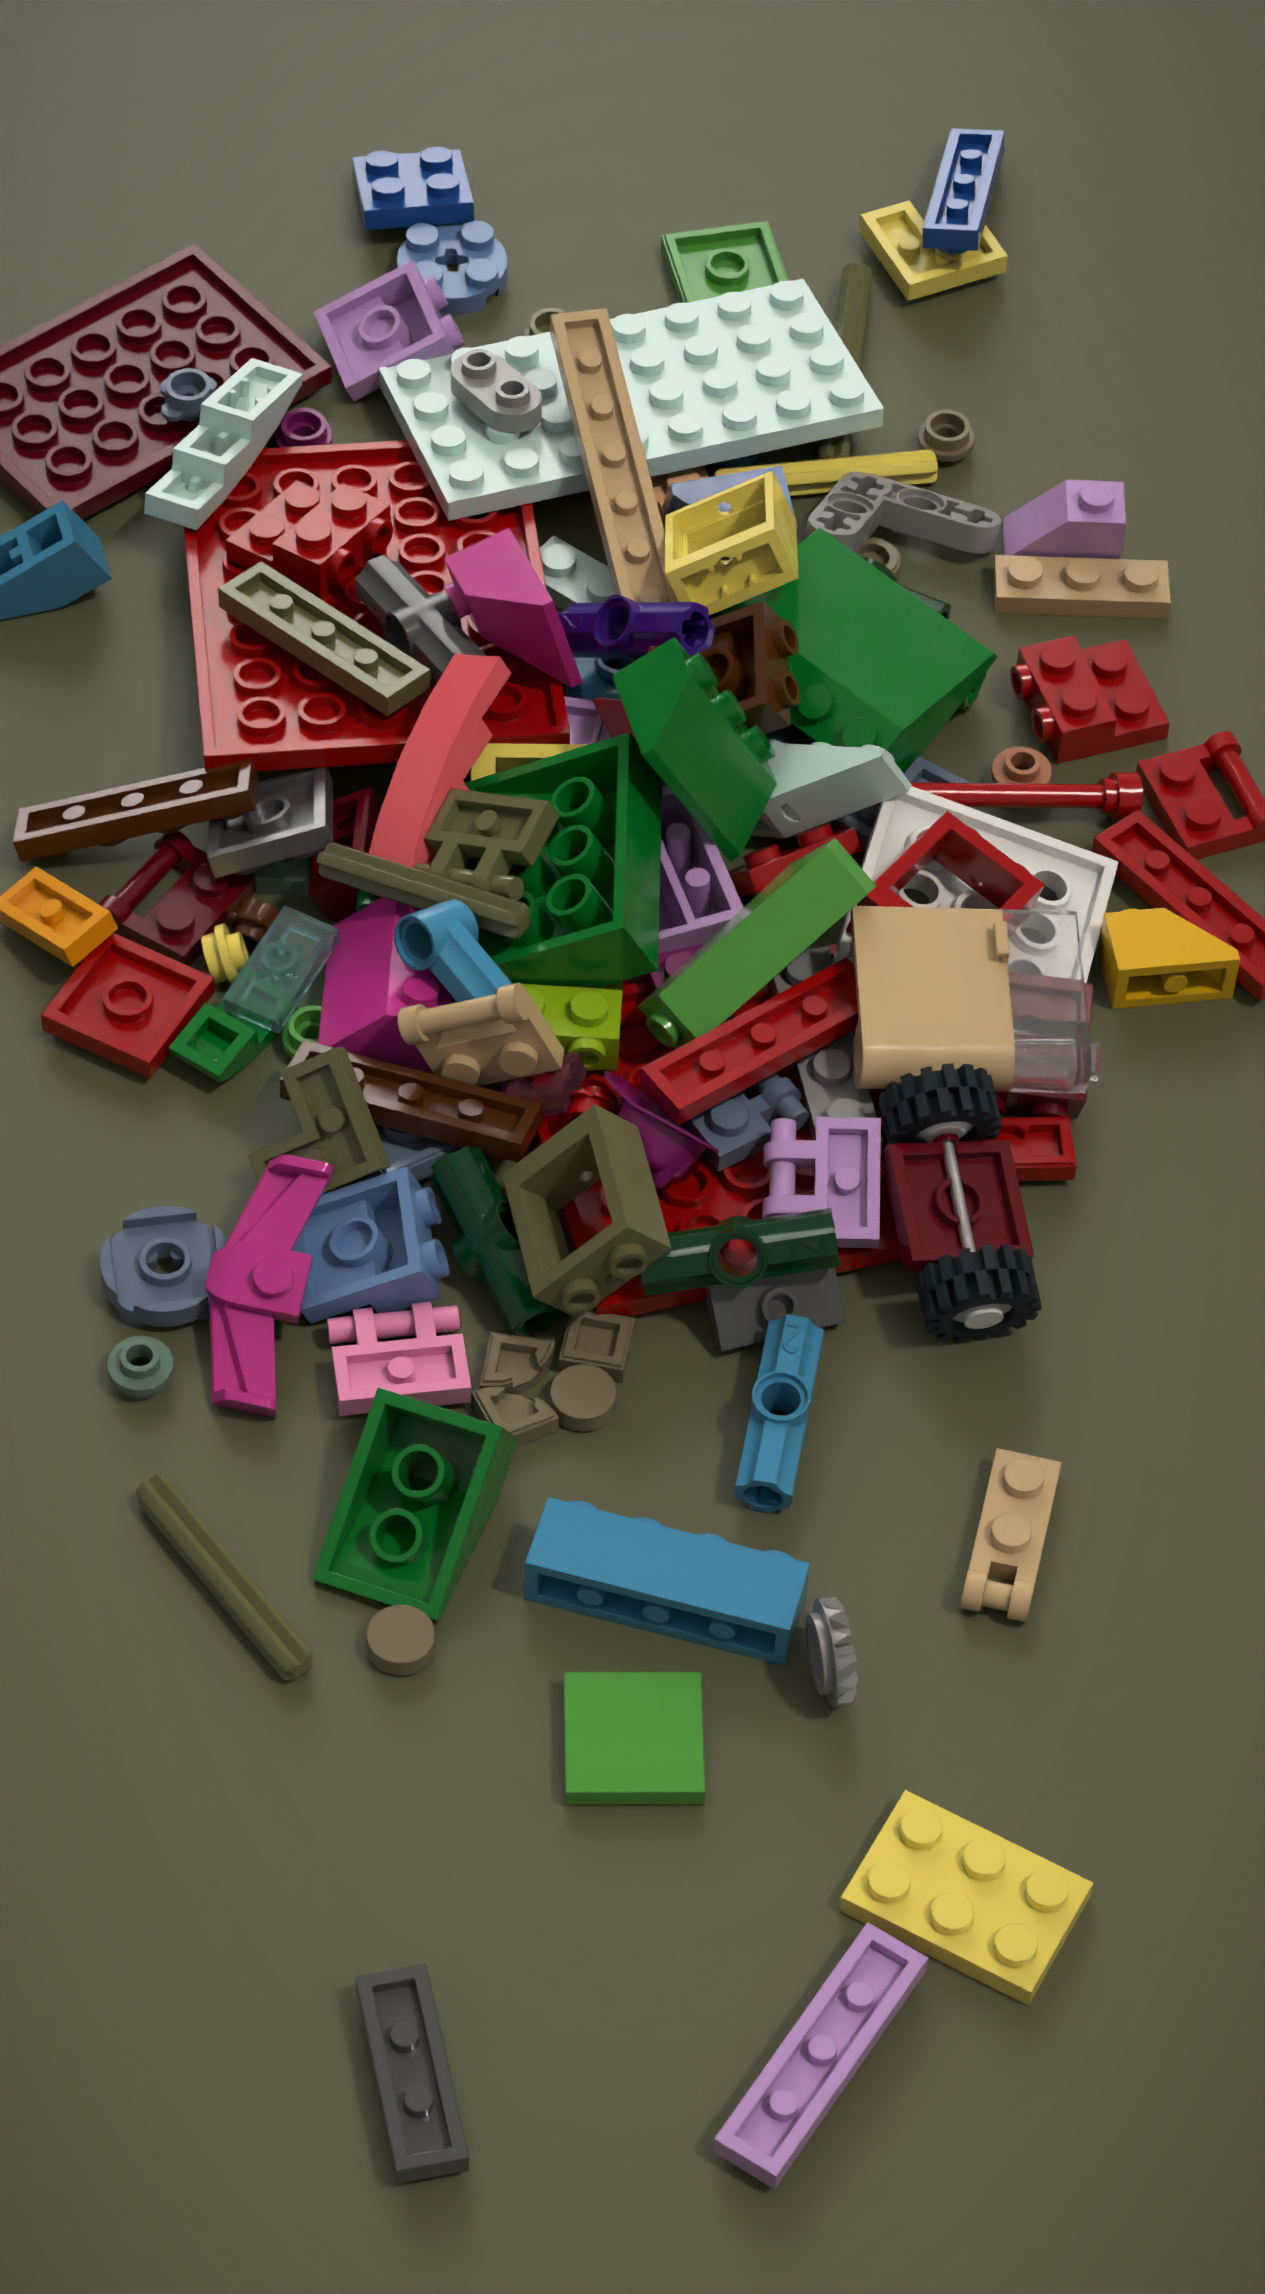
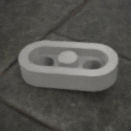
M474 349L453 361L450 368L451 391L453 395L491 428L499 432L514 434L529 431L540 423L542 418V396L540 390L503 358L488 350Z

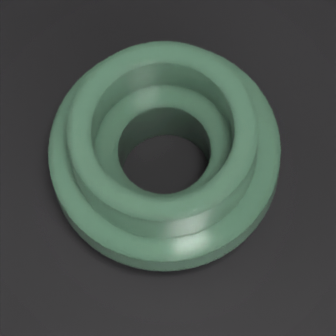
M149 1336L130 1337L119 1342L111 1350L107 1359L108 1376L112 1384L125 1396L138 1400L149 1399L158 1395L170 1381L174 1371L173 1356L169 1348L156 1338ZM135 1362H149L144 1366L132 1365Z

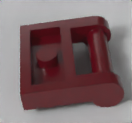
M177 831L170 834H162L154 843V853L115 895H106L98 904L111 912L118 927L114 932L115 934L190 966L203 952L201 937L214 933V926L226 924V914L228 912H235L241 899L251 898L255 894V877L249 874H230L215 879L207 859V853L193 846L185 834ZM172 868L184 873L144 918L133 913L136 907Z

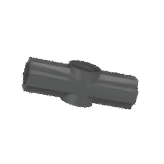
M385 555L378 556L367 561L363 571L354 578L355 595L383 624L387 642L429 668L430 676L436 682L439 681L454 654L487 656L462 630L461 620L455 614L447 595L443 592L429 595L398 561H390Z

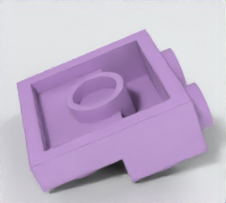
M413 260L314 311L345 389L353 401L380 388L379 367L396 366L408 359L426 360L451 355L458 347L465 344L464 338L452 315L448 314L442 317L439 310L449 305L436 278L431 276L424 280Z

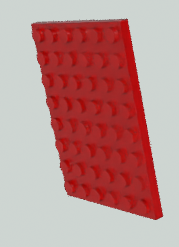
M407 440L263 448L252 466L224 502L197 530L183 526L205 770L252 758L256 771L397 763L425 702L437 684L430 676V689L391 715L386 716L219 607L218 588L248 570V568L226 558V539L291 484L298 480L329 495L344 483L389 503L391 523L393 524L391 542L382 553L376 554L371 559L385 555L390 561H398L429 595L437 592L446 594L444 586L453 582L444 558L507 528L511 529L546 588L532 503L448 521ZM365 563L354 573L348 583L340 585L323 601L387 641L383 624L354 593V578L363 571ZM469 615L461 618L462 630L487 656H500L511 672L510 677L482 717V720L493 735L488 743L570 744V729L562 682L481 637Z

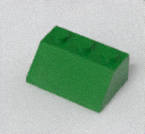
M676 637L616 672L612 677L642 756L731 862L741 856L777 785L768 760L775 757V753L769 740L758 725L748 729L743 723L747 721V718L733 693L729 689L719 693L715 688L718 684L717 679L702 654L698 652L690 656Z

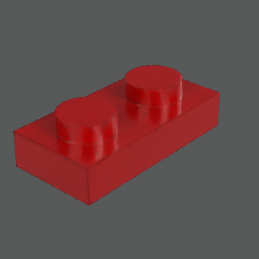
M825 823L795 835L799 846L780 853L777 844H773L744 855L743 860L746 867L729 873L738 896L761 892L792 862L834 838L838 840L850 856L863 851L855 828L833 832L830 823Z

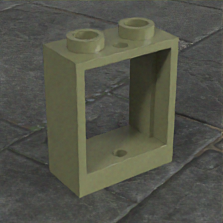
M596 1104L502 1174L533 1298L569 1315L579 1318L585 1312L595 1308L600 1301L634 1276L641 1274L650 1264L672 1249L638 1126ZM601 1179L612 1224L569 1255L558 1211Z

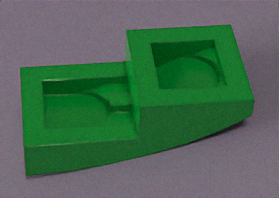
M245 971L216 1008L208 1003L202 1006L168 1047L169 1052L172 1056L222 1083L247 1066L277 1038L290 1016L298 1010L297 1001L290 995Z

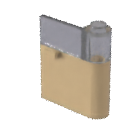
M854 906L851 909L858 1023L853 1046V1076L857 1089H886V1086L891 1082L901 1083L900 1076L909 1072L914 1076L921 1075V1068L931 1066L932 1071L941 1070L942 1064L951 1063L954 1064L956 1070L963 1064L973 1065L974 1070L980 1067L987 1070V1075L991 1074L994 1089L998 1092L1086 1093L1089 1081L1099 1080L1101 1049L1099 1043H1090L1077 911Z

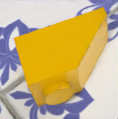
M1166 908L1126 909L1120 912L1104 913L1097 953L1112 1009L1231 999L1233 997L1240 964V956L1236 948Z

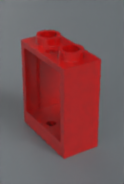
M946 811L874 882L876 887L857 906L913 907L897 895V893L933 858L997 908L1002 909L1003 922H1007L1009 939L1027 921L1045 884L1030 874L1024 866L1014 862L981 837L975 829L965 825L950 812ZM850 920V922H849L848 927H847L846 930L849 931V932L852 934L851 920Z

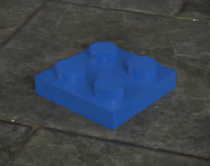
M429 147L416 153L395 154L390 151H375L367 156L352 157L353 180L365 230L410 227L416 223L440 225L474 221V201L460 149L449 150L444 147Z

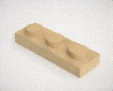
M1017 555L994 556V613L1168 619L1171 605L1168 561Z

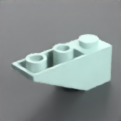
M768 739L775 753V757L768 760L777 785L751 836L787 838L907 793L912 784L897 766L894 757L885 749L875 745L843 747L832 746L824 742H814L811 745L788 744Z

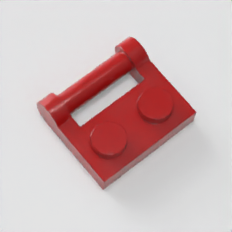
M1228 731L1212 735L1204 744L1137 762L1136 773L1141 778L1143 793L1168 836L1196 860L1265 841V798L1240 758L1241 746L1235 736ZM1218 769L1221 771L1244 810L1246 817L1234 820L1207 772Z

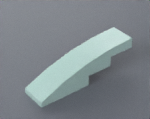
M253 358L243 365L201 404L199 425L173 448L172 469L145 493L144 514L197 530L224 502L252 466L278 427L301 387L303 374Z

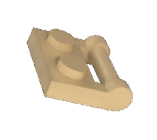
M521 983L500 986L496 994L428 1009L422 1004L403 1007L398 1013V1026L403 1040L408 1045L415 1044L435 1075L475 1086H483L560 1070L562 1068L565 1050Z

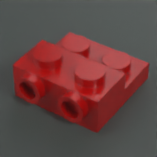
M296 480L226 539V558L248 569L262 561L319 599L324 600L340 585L348 583L354 573L367 561L387 548L393 535L390 504L344 483L328 495Z
M1073 635L1019 648L1017 664L1012 666L1010 670L1012 689L1019 701L1025 700L1032 714L1031 719L1035 736L1040 743L1046 742L1057 764L1167 739L1170 722L1126 639L1081 649Z

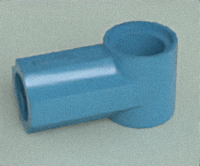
M455 899L447 900L403 916L396 923L394 943L402 961L410 968L418 971L429 968L457 1002L496 994L500 986L512 984L478 943L479 928L476 918L470 908L463 902Z

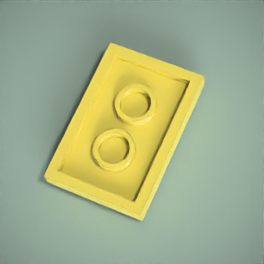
M905 1790L842 1894L839 1911L865 1924L868 1922L902 1943L1029 2006L1088 1902L1093 1882Z

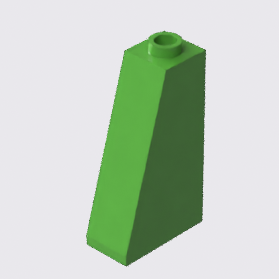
M836 838L792 862L638 1005L640 1010L647 1016L646 1024L648 1029L663 1045L677 1049L720 1026L876 887V884Z

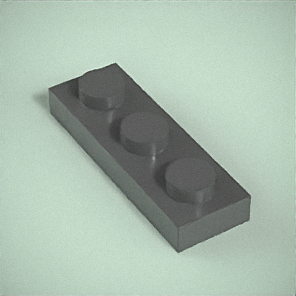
M426 1963L355 1976L357 1999L397 2184L468 2171V2149Z

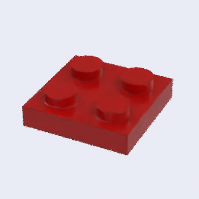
M113 933L84 958L41 1014L42 1030L151 1079L169 1055L168 1047L202 1006L208 1003L214 995V977Z

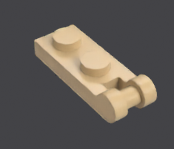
M996 1448L960 1608L981 1612L982 1606L1008 1612V1619L1027 1623L1062 1462ZM992 1576L1014 1581V1585L988 1580V1577Z

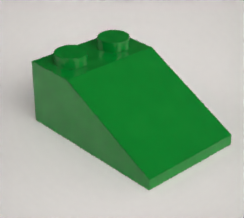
M378 1387L311 1579L389 1606H413L423 1611L430 1619L440 1622L497 1504L518 1439L501 1426Z

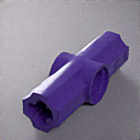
M616 595L603 603H571L567 610L558 613L574 658H631L636 661L647 654L649 646H660L676 637L688 654L693 656L706 648H711L715 627L709 618L708 608L696 602H635L624 596Z

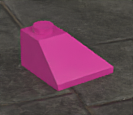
M510 528L444 558L453 581L445 585L444 590L458 619L469 615L481 637L569 687L573 688L583 683L554 602Z

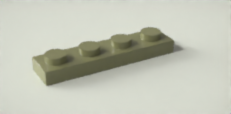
M262 561L218 588V601L221 609L386 716L391 715L431 688L429 668Z

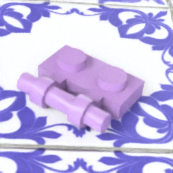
M816 1116L815 1141L796 1140L797 1123L792 1119L778 1118L772 1120L770 1142L764 1145L763 1165L770 1170L769 1196L763 1199L762 1218L831 1208L838 1247L879 1248L881 1118ZM800 1168H815V1195H795L796 1170Z

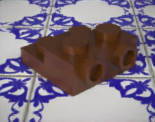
M764 601L710 619L715 627L711 648H706L700 653L715 674L718 682L715 688L719 693L726 689L733 693L746 715L747 721L743 723L748 729L758 725L763 733L767 734L791 726L790 707L800 703L798 683L789 671V656L797 654L799 650L798 637L793 625L788 620H783Z

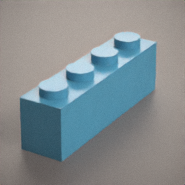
M548 1497L525 1561L524 1599L786 1666L806 1601L810 1563L796 1560L789 1554L777 1550L760 1551L732 1544L714 1534L705 1533L697 1535L665 1527L651 1518H630L602 1511L584 1501L566 1502Z

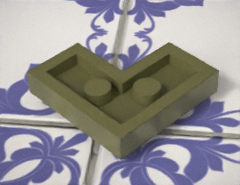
M345 1047L333 1048L280 1071L303 1132L248 1154L258 1182L269 1161L284 1154L333 1165L334 1174L329 1186L325 1188L323 1194L391 1167Z

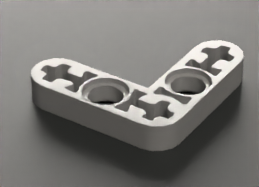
M851 472L845 474L809 515L804 540L820 527L857 553L876 528L882 526L964 552L984 554L990 553L995 549L1001 519L993 511L978 505L875 474Z

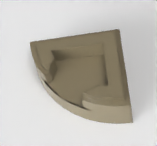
M491 1332L479 1389L494 1386L505 1387V1392L520 1394L530 1389L550 1369L555 1356V1341Z
M497 1386L471 1391V1406L479 1420L505 1428L518 1439L516 1447L559 1431V1417L546 1402L537 1397L532 1400L522 1395L505 1392V1387Z

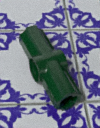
M466 1146L456 1152L445 1154L431 1166L433 1173L430 1179L458 1233V1236L452 1241V1251L455 1259L469 1277L484 1285L509 1335L529 1337L535 1333L546 1331L560 1319L558 1315L560 1310L533 1298L509 1201H507L481 1148Z
M826 1208L754 1220L745 1216H733L722 1220L718 1225L668 1232L672 1249L650 1264L641 1273V1280L645 1296L722 1284L731 1288H745L755 1284L762 1278L840 1267L832 1209ZM743 1239L755 1247L756 1255L748 1263L742 1265L732 1264L722 1257L720 1252L722 1246L728 1241Z

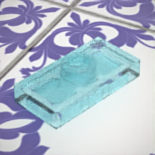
M283 906L222 998L224 1011L279 1034L339 943V929L292 908Z

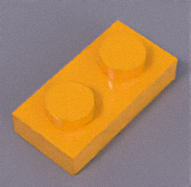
M37 866L0 896V922L71 967L79 963L118 929L109 910Z

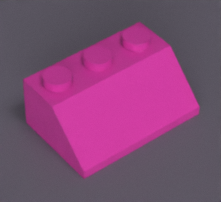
M381 897L362 910L355 912L330 927L318 1038L319 1044L334 1048L345 1047L346 1051L434 1074L415 1044L408 1045L405 1043L398 1026V1013L401 1008L422 1004L428 1009L451 1004L452 995L429 968L420 971L412 969L402 961L397 953L394 943L396 923L403 916L420 911V909Z

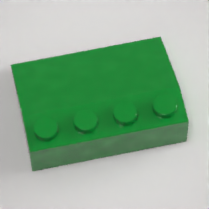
M819 527L797 545L799 579L721 610L716 617L764 601L783 620H788L793 625L799 642L797 654L789 656V671L795 677L800 690V703L790 707L791 726L789 727L811 743L824 742L832 746L861 747L869 744L881 747L894 757L895 763L904 774L913 762L922 755L998 657L987 647Z
M630 732L465 783L470 791L548 801L559 814V818L533 867L513 864L508 873L510 876L520 877L524 883V892L518 901L525 903L530 908L529 918L532 921L529 930H524L520 939L512 940L479 929L478 943L511 983L603 987L658 971L662 779L642 756L638 743ZM469 858L464 869L475 870L480 859Z

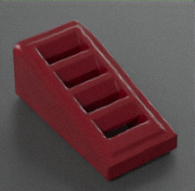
M371 787L333 800V843L369 853L378 819L377 794ZM355 821L354 825L338 830L339 826ZM317 853L312 856L308 895L329 920H343L356 912L357 892L359 889L320 876L319 863L316 862Z

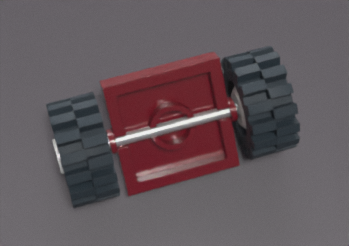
M953 1063L942 1064L941 1070L932 1071L931 1066L921 1068V1075L914 1076L909 1072L900 1076L901 1083H889L886 1086L887 1092H881L879 1095V1106L887 1140V1146L881 1154V1160L904 1272H918L916 1286L925 1329H927V1333L931 1337L937 1335V1339L947 1341L954 1337V1342H966L969 1337L974 1336L976 1341L987 1340V1334L996 1333L998 1337L1009 1334V1327L1020 1329L1027 1325L1026 1320H1034L1038 1316V1311H1041L1042 1305L1032 1264L1034 1252L1009 1140H995L999 1135L998 1130L1002 1129V1121L991 1074L987 1075V1070L981 1067L974 1070L973 1065L963 1064L957 1070L954 1068Z

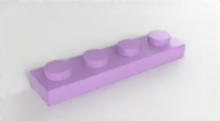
M867 1922L714 2138L713 2152L775 2189L925 1974L928 1957Z

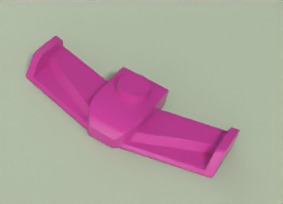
M285 1154L270 1160L226 1244L212 1255L205 1284V1291L209 1295L212 1405L276 1418L274 1320L293 1324L299 1323L312 1268V1255L295 1252L293 1249L325 1188L329 1186L332 1180L334 1167L329 1163Z

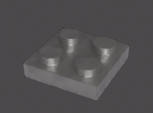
M303 768L258 781L255 811L246 812L242 816L229 821L210 820L207 859L215 879L230 874H250L266 864L292 857L296 859L308 858L326 848L327 844L333 843V781L328 768Z

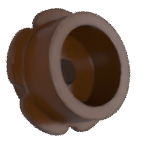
M243 898L239 901L235 912H228L226 914V924L232 927V934L236 932L242 934L247 950L264 952L267 945L276 947L283 938L281 928L285 917L278 909L266 902L253 898Z

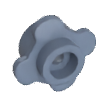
M184 368L170 374L160 384V393L166 397V403L161 407L162 416L172 422L200 419L201 404L217 390L215 380L203 371L194 368Z

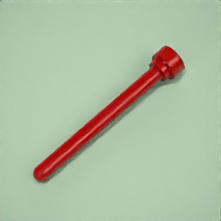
M1112 772L1108 778H1100L1097 784L910 782L911 786L967 807L1097 808L1099 814H1107L1112 821H1120L1137 809L1141 811L1143 804L1141 778L1138 773Z

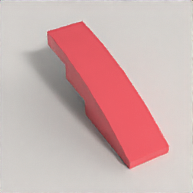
M454 654L425 702L399 757L378 815L369 854L413 868L418 863L431 864L437 853L424 838L451 788L470 791L463 780L493 736L482 720V717L511 675V672L500 656Z

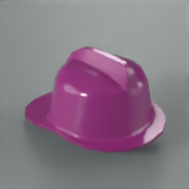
M605 1071L603 1073L604 1078L623 1097L617 1116L637 1125L639 1128L655 1189H661L670 1180H679L684 1177L707 1149L715 1153L719 1152L715 1147L692 1135L682 1124L678 1126L654 1099L639 1088L612 1072Z

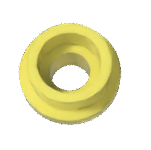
M223 923L214 926V933L201 937L205 960L211 976L214 977L215 984L229 980L231 985H235L242 976L241 970L251 966L242 934L240 932L230 934L226 924Z

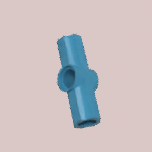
M786 1314L783 1318L769 1320L757 1381L752 1389L750 1415L734 1489V1498L743 1501L750 1510L774 1513L781 1508H791L802 1448L808 1434L810 1407L824 1340V1329L815 1326L808 1317ZM782 1410L789 1413V1415L778 1416L770 1412Z

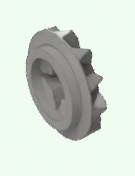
M836 1597L816 1598L813 1604V1613L807 1614L806 1643L809 1664L818 1694L820 1696L825 1695L829 1705L835 1708L853 1703L857 1694L856 1684L859 1680L856 1671L857 1657L854 1651V1636L851 1635L849 1617L845 1614L844 1606Z

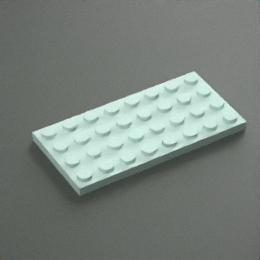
M804 279L780 281L766 287L742 292H728L718 297L689 303H675L661 309L637 314H623L610 319L650 477L883 427L884 407ZM550 332L527 337L518 336L508 341L475 348H461L451 355L426 360L408 359L396 366L378 368L379 387L448 521L589 491ZM474 349L488 350L503 358L540 390L542 396V418L540 423L529 431L514 434L499 432L491 428L453 395L450 371L453 361Z

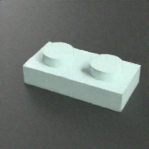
M555 535L540 547L546 590L556 607L565 611L571 603H603L610 597L616 596L609 567Z

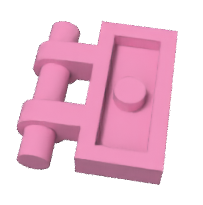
M431 1301L411 1303V1310L373 1314L371 1307L352 1309V1316L327 1318L329 1344L355 1342V1345L332 1347V1366L339 1416L369 1413L378 1387L435 1406L471 1402V1382L463 1333L436 1335V1333L460 1331L458 1306L432 1308ZM404 1336L414 1337L413 1339H403L384 1342L377 1341V1339L395 1338Z

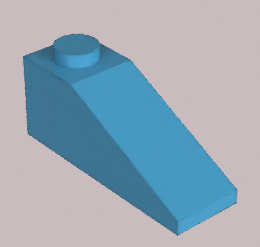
M63 500L0 537V620L62 608L112 579L99 537Z

